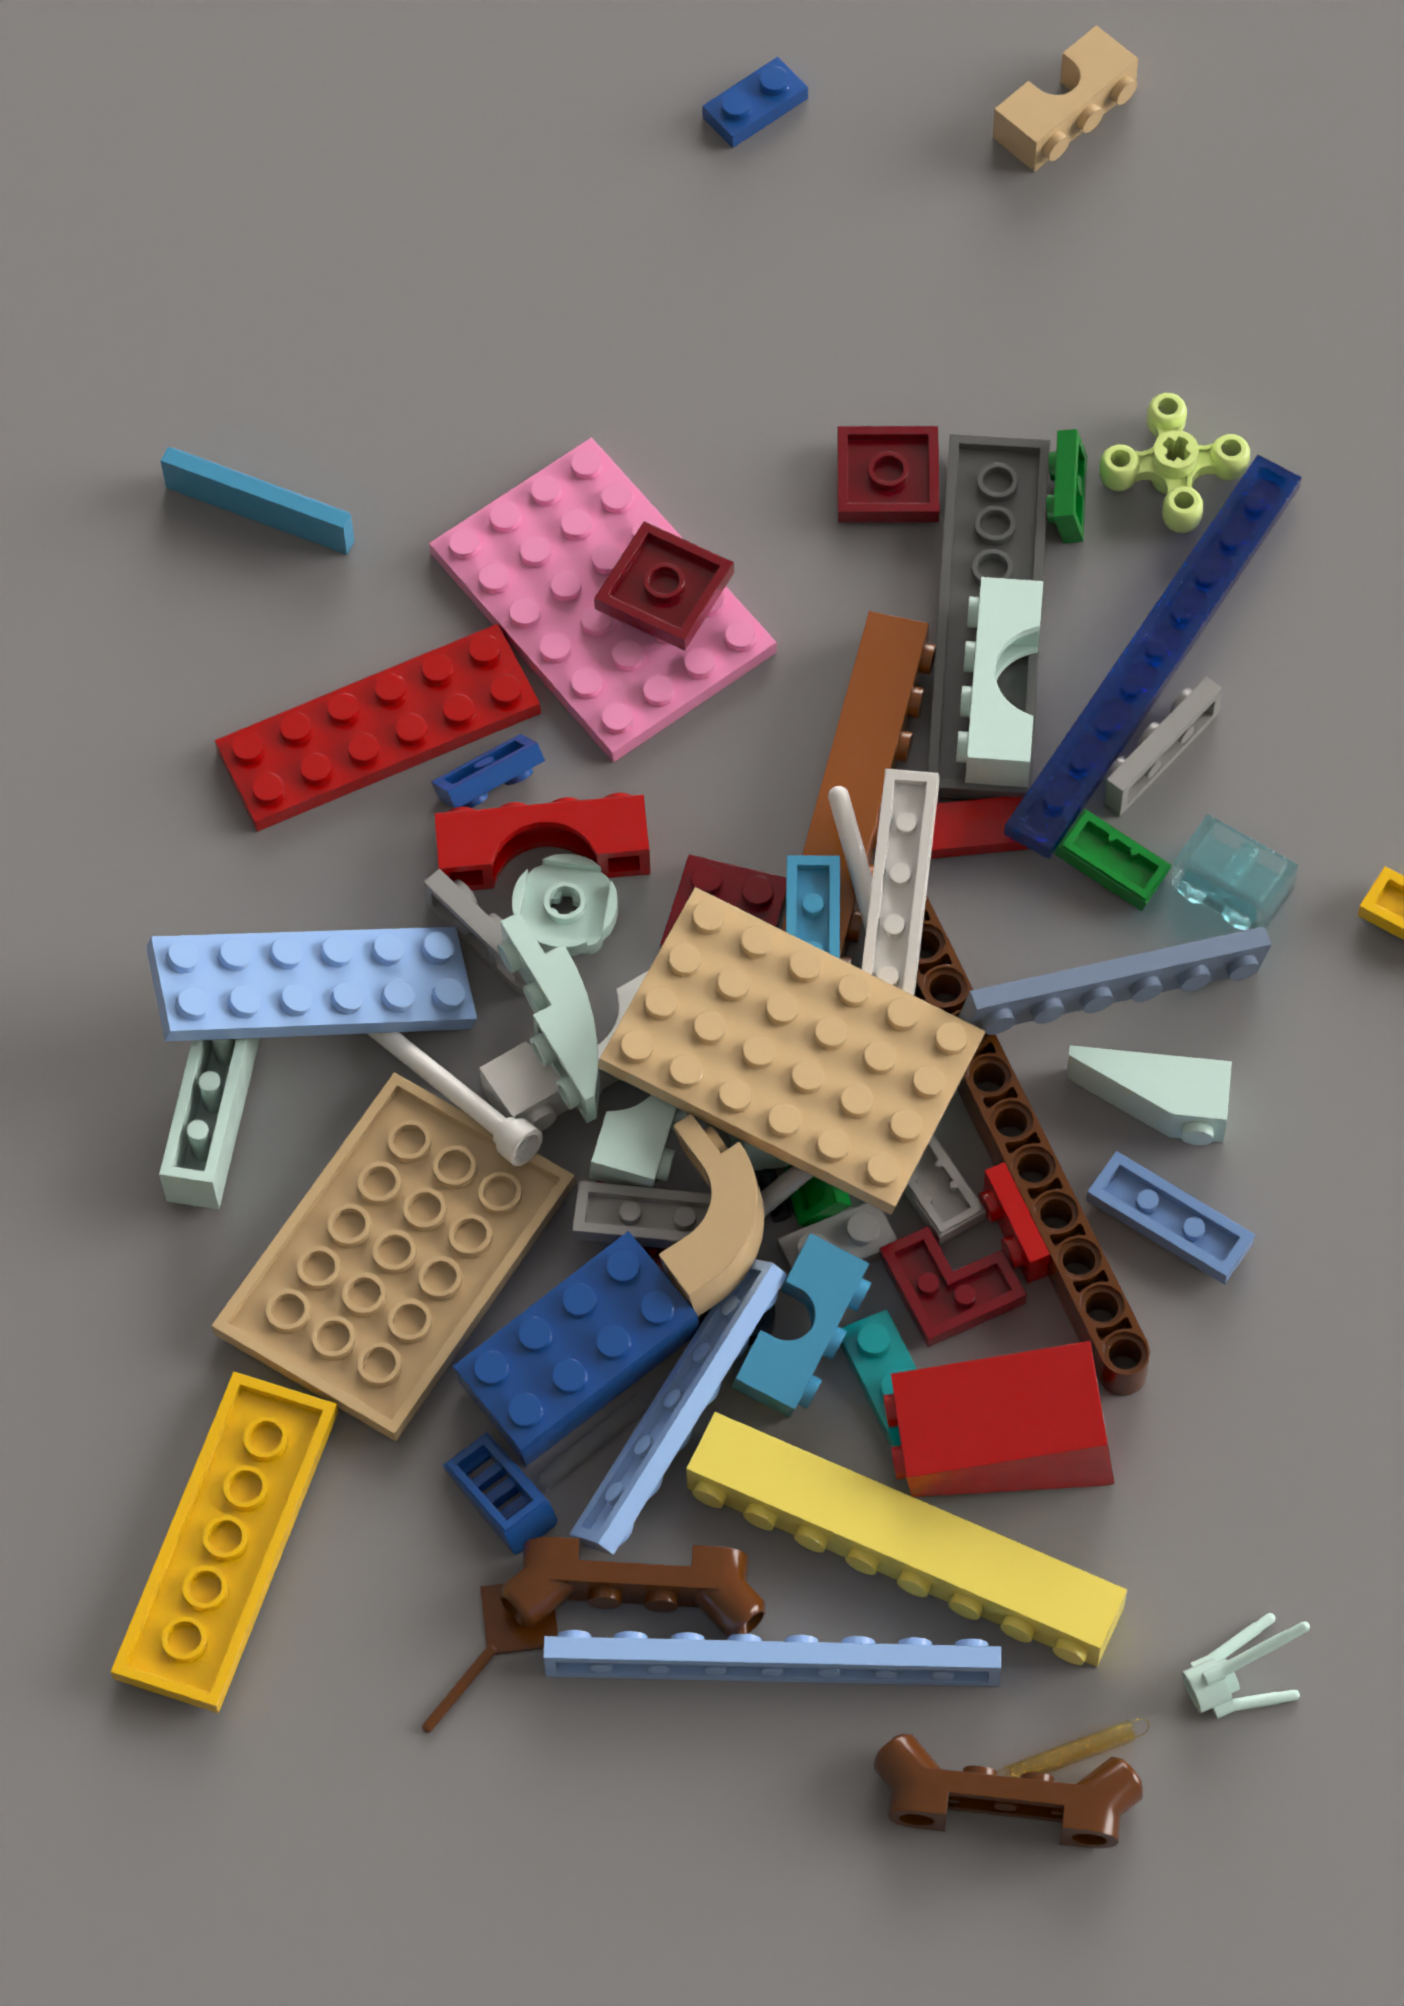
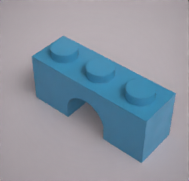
M810 1233L780 1290L797 1299L806 1308L810 1319L808 1333L799 1339L786 1341L775 1338L760 1330L731 1388L789 1418L797 1405L807 1409L822 1379L813 1375L821 1357L824 1356L832 1361L847 1332L838 1327L846 1308L857 1312L871 1285V1282L862 1278L869 1263Z

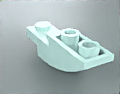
M520 912L500 921L502 943L497 945L499 954L509 972L519 971L527 984L523 986V991L530 1007L535 1013L533 1014L535 1036L530 1038V1044L537 1059L543 1067L552 1065L560 1078L556 1080V1086L562 1100L570 1110L577 1107L585 1121L589 1123L597 1118L600 1085L599 1068H597L599 1057L595 1023L586 989L565 945L563 944L544 953Z

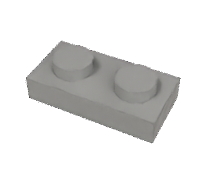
M863 1203L778 1238L777 1248L790 1272L810 1233L869 1264L880 1260V1247L896 1241L897 1238L884 1212L868 1203Z

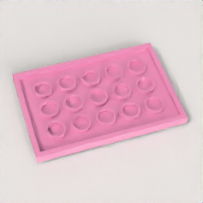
M591 437L430 542L429 546L430 554L490 623L492 625L498 623L511 647L614 763L776 654L777 642L727 587L722 591L685 651L595 609L594 598L644 521L680 538L682 537Z

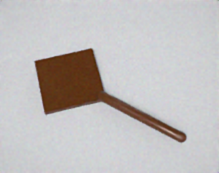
M503 1584L480 1586L487 1647L423 1723L422 1730L425 1733H430L494 1655L544 1649V1636L557 1637L558 1634L555 1610L535 1627H523L511 1617L502 1604L500 1596Z

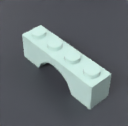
M981 577L980 597L969 596L967 627L977 628L976 641H966L963 672H973L974 674L973 686H962L960 717H969L970 724L969 732L958 731L956 762L966 763L965 783L1028 787L1033 716L1013 706L1003 696L996 681L1002 671L1012 662L1038 652L1043 581Z
M650 1095L646 1100L631 1108L607 1111L591 1160L589 1178L608 1184L654 1188L656 1179L667 1182L676 1150L666 1148L671 1130H674L673 1125L687 1116V1112L653 1095Z

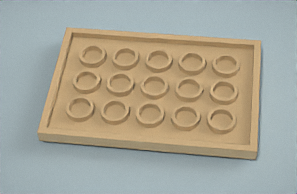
M695 887L599 1058L597 1068L892 1215L986 1031Z
M394 1072L211 1325L213 1334L322 1399L336 1403L339 1409L396 1442L576 1184L575 1175L537 1153L522 1166L512 1165L497 1152L496 1144L493 1142V1135L469 1115Z

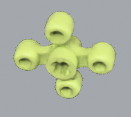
M1162 393L1151 400L1147 409V426L1149 431L1157 438L1154 446L1142 452L1134 451L1131 447L1120 444L1109 447L1104 451L1100 459L1099 476L1102 483L1113 491L1128 490L1135 482L1151 480L1153 486L1158 491L1166 494L1162 508V518L1165 525L1174 532L1187 533L1199 525L1203 513L1202 498L1192 487L1195 479L1205 474H1214L1225 481L1239 479L1249 467L1250 448L1242 437L1235 434L1220 436L1213 444L1198 445L1196 439L1191 434L1183 431L1187 419V407L1184 401L1173 393Z

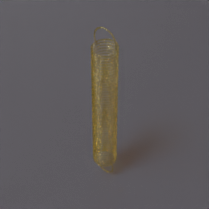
M1127 1720L1125 1723H1119L1117 1726H1111L1109 1729H1103L1101 1732H1095L1093 1735H1087L1085 1738H1079L1077 1741H1071L1069 1744L1061 1745V1747L1058 1746L1057 1748L1055 1746L1050 1751L1047 1749L1042 1754L1039 1752L1034 1757L1031 1755V1758L1028 1757L1026 1760L1023 1758V1761L1020 1760L1018 1763L1015 1761V1764L1012 1763L1010 1766L1007 1764V1769L1010 1777L1017 1776V1778H1020L1019 1776L1022 1774V1771L1023 1773L1025 1771H1040L1042 1773L1043 1771V1773L1047 1774L1135 1741V1737L1139 1736H1135L1132 1723ZM1147 1721V1723H1148V1728H1147V1730H1146L1143 1734H1145V1733L1148 1731V1729H1149V1722H1148V1721Z

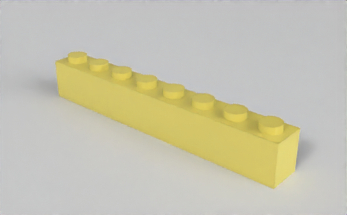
M714 1412L686 1468L687 1489L693 1491V1496L700 1502L714 1508H722L723 1505L742 1512L743 1517L748 1522L761 1529L773 1530L776 1527L794 1535V1539L800 1545L811 1551L822 1553L827 1549L845 1557L848 1565L862 1573L875 1575L876 1572H880L896 1579L898 1586L912 1595L927 1597L930 1594L949 1603V1607L954 1612L965 1618L978 1620L981 1616L1001 1625V1630L1013 1639L1027 1643L1033 1639L1053 1648L1052 1650L1056 1656L1071 1664L1083 1665L1086 1662L1098 1667L1124 1610L1127 1589L717 1412Z

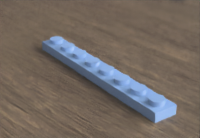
M581 1630L561 1631L557 1634V1637L544 1636L543 1659L546 1677L999 1687L1001 1675V1646H989L988 1642L981 1639H962L955 1642V1645H932L930 1640L918 1637L901 1639L898 1641V1644H875L873 1639L864 1636L846 1637L841 1640V1643L818 1642L817 1638L808 1635H792L786 1637L784 1642L762 1641L759 1636L753 1634H734L729 1636L727 1640H705L704 1636L690 1632L676 1633L671 1636V1639H648L646 1634L636 1631L619 1632L614 1635V1638L591 1637L590 1633Z

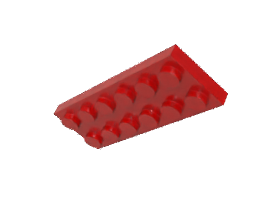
M497 623L215 740V745L238 795L258 832L541 714V707L537 696Z

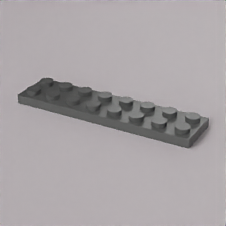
M950 434L928 759V772L939 774L938 798L970 800L997 797L1031 798L1039 645L1037 653L1021 657L1012 662L1002 671L996 681L1003 696L1013 706L1033 716L1028 787L965 783L966 763L956 762L958 731L969 732L970 724L969 717H960L962 686H973L974 674L973 672H963L966 641H976L977 628L967 627L969 596L980 597L981 577L1043 581L1047 515L1046 499L1049 478L1048 458L1051 440Z

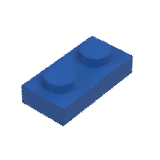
M776 57L702 106L703 119L734 148L807 100L808 86L779 57Z
M519 734L431 781L440 801L452 808H472L484 802L488 798L487 792L502 784L512 785L527 779L533 773L532 768L544 762L545 758L537 742Z

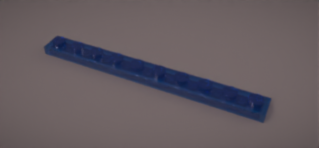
M1259 454L1256 456L1006 822L1004 835L1050 859L1104 779L1109 767L1123 751L1299 490L1302 480L1301 476Z

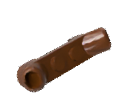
M532 1538L524 1544L523 1569L502 1585L500 1596L503 1606L519 1625L530 1628L535 1627L566 1600L588 1601L590 1606L600 1609L618 1608L621 1606V1603L644 1604L646 1609L655 1612H672L677 1610L678 1606L700 1608L727 1637L734 1634H749L758 1626L765 1614L764 1600L747 1583L749 1560L747 1554L738 1549L722 1546L693 1545L691 1566L580 1560V1538Z
M900 1734L891 1739L878 1751L874 1760V1770L892 1790L888 1813L890 1821L916 1829L945 1832L947 1810L1061 1822L1060 1845L1098 1849L1110 1848L1119 1843L1120 1816L1143 1798V1785L1140 1777L1125 1760L1117 1757H1110L1077 1784L1054 1782L1053 1776L1040 1772H1025L1020 1775V1778L1000 1776L992 1768L977 1765L966 1766L963 1768V1771L941 1769L912 1734Z

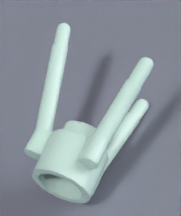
M1268 1613L1207 1656L1191 1662V1668L1182 1671L1181 1674L1186 1690L1197 1711L1201 1714L1212 1709L1216 1718L1219 1719L1235 1711L1298 1700L1300 1697L1298 1690L1271 1692L1232 1699V1693L1240 1690L1234 1671L1308 1632L1310 1629L1309 1623L1306 1621L1300 1622L1227 1660L1226 1657L1275 1622V1615Z

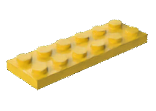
M233 1371L110 1671L114 1680L219 1714L339 1413L336 1403Z

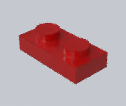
M1005 1162L986 1169L983 1191L978 1193L979 1202L986 1210L987 1220L990 1223L997 1221L1004 1235V1238L1001 1239L1002 1250L1012 1269L1020 1267L1027 1284L1048 1276L1050 1253Z

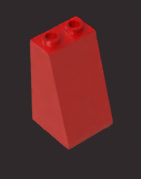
M1091 1341L891 1373L894 1393L885 1394L883 1397L889 1428L899 1426L901 1445L891 1447L894 1470L897 1480L907 1478L912 1497L1115 1484Z

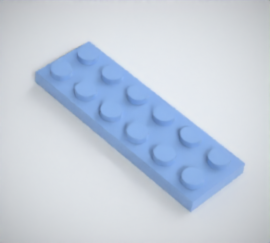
M456 927L151 936L146 946L165 1042L472 1029L477 1020Z

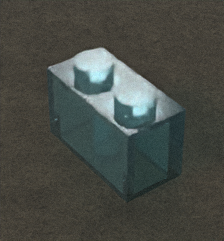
M1207 814L1174 860L1171 886L1177 888V891L1188 901L1195 904L1203 903L1221 913L1229 924L1238 929L1250 930L1264 927L1266 930L1294 890L1298 864Z

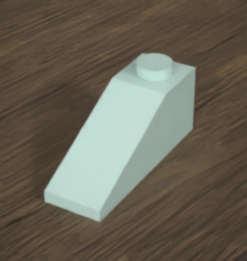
M1070 1045L1066 1075L1068 1080L1168 1137L1181 1138L1184 1142L1192 1145H1207L1212 1142L1223 1143L1228 1115L1232 1061Z

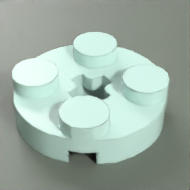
M556 854L542 859V865L535 867L529 874L527 869L519 877L512 894L513 915L520 912L544 953L564 944L570 956L580 954L592 955L601 949L603 940L610 935L616 924L618 916L617 891L612 880L611 882L609 881L608 877L601 872V867L593 860L575 854ZM563 896L572 897L573 905L578 908L569 914H559L556 909L551 908V904H559Z

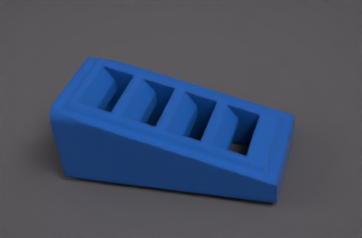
M487 1432L443 1464L447 1474L513 1554L521 1553L524 1550L526 1541L542 1537L556 1526L558 1519L550 1502ZM492 1458L495 1462L471 1480L468 1477L469 1474ZM506 1475L507 1479H505L503 1482H501L487 1494L484 1495L482 1493L495 1482H497L500 1478ZM520 1492L521 1496L500 1512L497 1510L498 1507Z

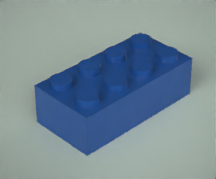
M627 1231L453 1365L462 1387L523 1463L528 1466L691 1340L700 1325L695 1310L633 1235Z

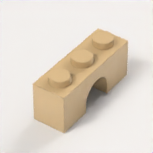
M1096 25L1062 54L1060 83L1068 88L1070 92L1061 95L1048 94L1038 89L1030 81H1027L994 108L993 139L1034 172L1048 160L1055 161L1065 152L1069 143L1082 132L1088 133L1092 131L1107 111L1116 104L1122 105L1132 97L1137 88L1138 58Z

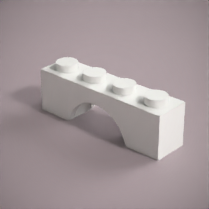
M647 972L616 989L618 1017L612 1031L598 1044L599 1058ZM523 1042L479 1068L482 1092L493 1108L506 1118H524L538 1130L543 1131L556 1120L558 1115L569 1109L557 1089L556 1080L560 1078L552 1065L543 1067L537 1059L532 1046L527 1042ZM599 1069L600 1094L603 1089L620 1080Z

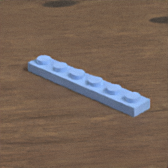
M755 1259L752 1267L740 1284L726 1298L710 1309L569 1535L573 1538H580L582 1545L614 1555L618 1547L629 1538L637 1516L647 1500L659 1490L665 1471L677 1452L682 1450L689 1442L692 1428L705 1407L718 1395L721 1382L735 1359L740 1357L748 1347L750 1335L761 1317L776 1302L778 1290L788 1276L772 1262Z

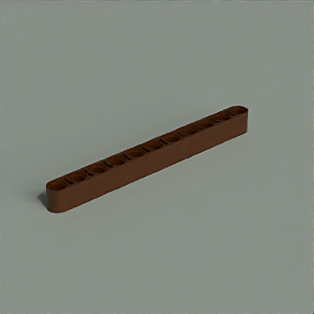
M926 895L920 950L930 951L934 956L926 959L919 958L915 996L959 1017L968 993L973 988ZM945 993L954 996L956 999L952 1002L944 1003L937 1001L933 997L937 994ZM985 1033L957 1087V1091L993 1165L996 1166L1005 1162L1050 1253L1048 1267L1050 1282L1079 1341H1091L1096 1376L1105 1390L1114 1395H1132L1139 1391L1146 1382L1150 1358V1348L1147 1339L996 1034L988 1035ZM988 1081L997 1084L1000 1088L996 1091L987 1092L982 1091L976 1085ZM1011 1126L1021 1130L1022 1134L1008 1137L1001 1134L998 1130L1002 1127ZM1033 1171L1040 1173L1045 1179L1041 1182L1032 1183L1022 1179L1020 1175ZM1049 1217H1058L1066 1221L1068 1225L1063 1228L1054 1229L1046 1226L1043 1220ZM1071 1263H1081L1091 1271L1084 1275H1075L1068 1272L1065 1267ZM1102 1309L1111 1313L1114 1318L1110 1321L1098 1322L1090 1318L1087 1313L1092 1310ZM1118 1356H1126L1133 1359L1137 1366L1126 1370L1114 1366L1110 1360Z

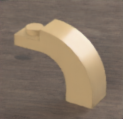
M690 1114L673 1125L681 1150L710 1187L711 1202L706 1216L699 1226L689 1235L661 1252L659 1257L667 1278L695 1310L697 1316H700L726 1298L740 1284L752 1267L763 1238L764 1206L753 1166L741 1143L738 1142L727 1149L721 1137L711 1125L703 1130L694 1116Z

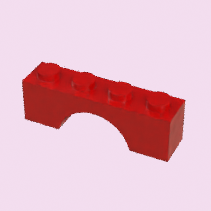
M618 792L597 799L578 800L572 797H563L551 803L526 805L521 802H509L498 808L473 809L470 807H456L448 812L434 813L439 869L453 882L456 879L464 882L471 891L494 889L500 873L512 859L523 852L540 847L562 848L577 855L587 857L601 867V872L608 878L651 874L644 794L630 795Z

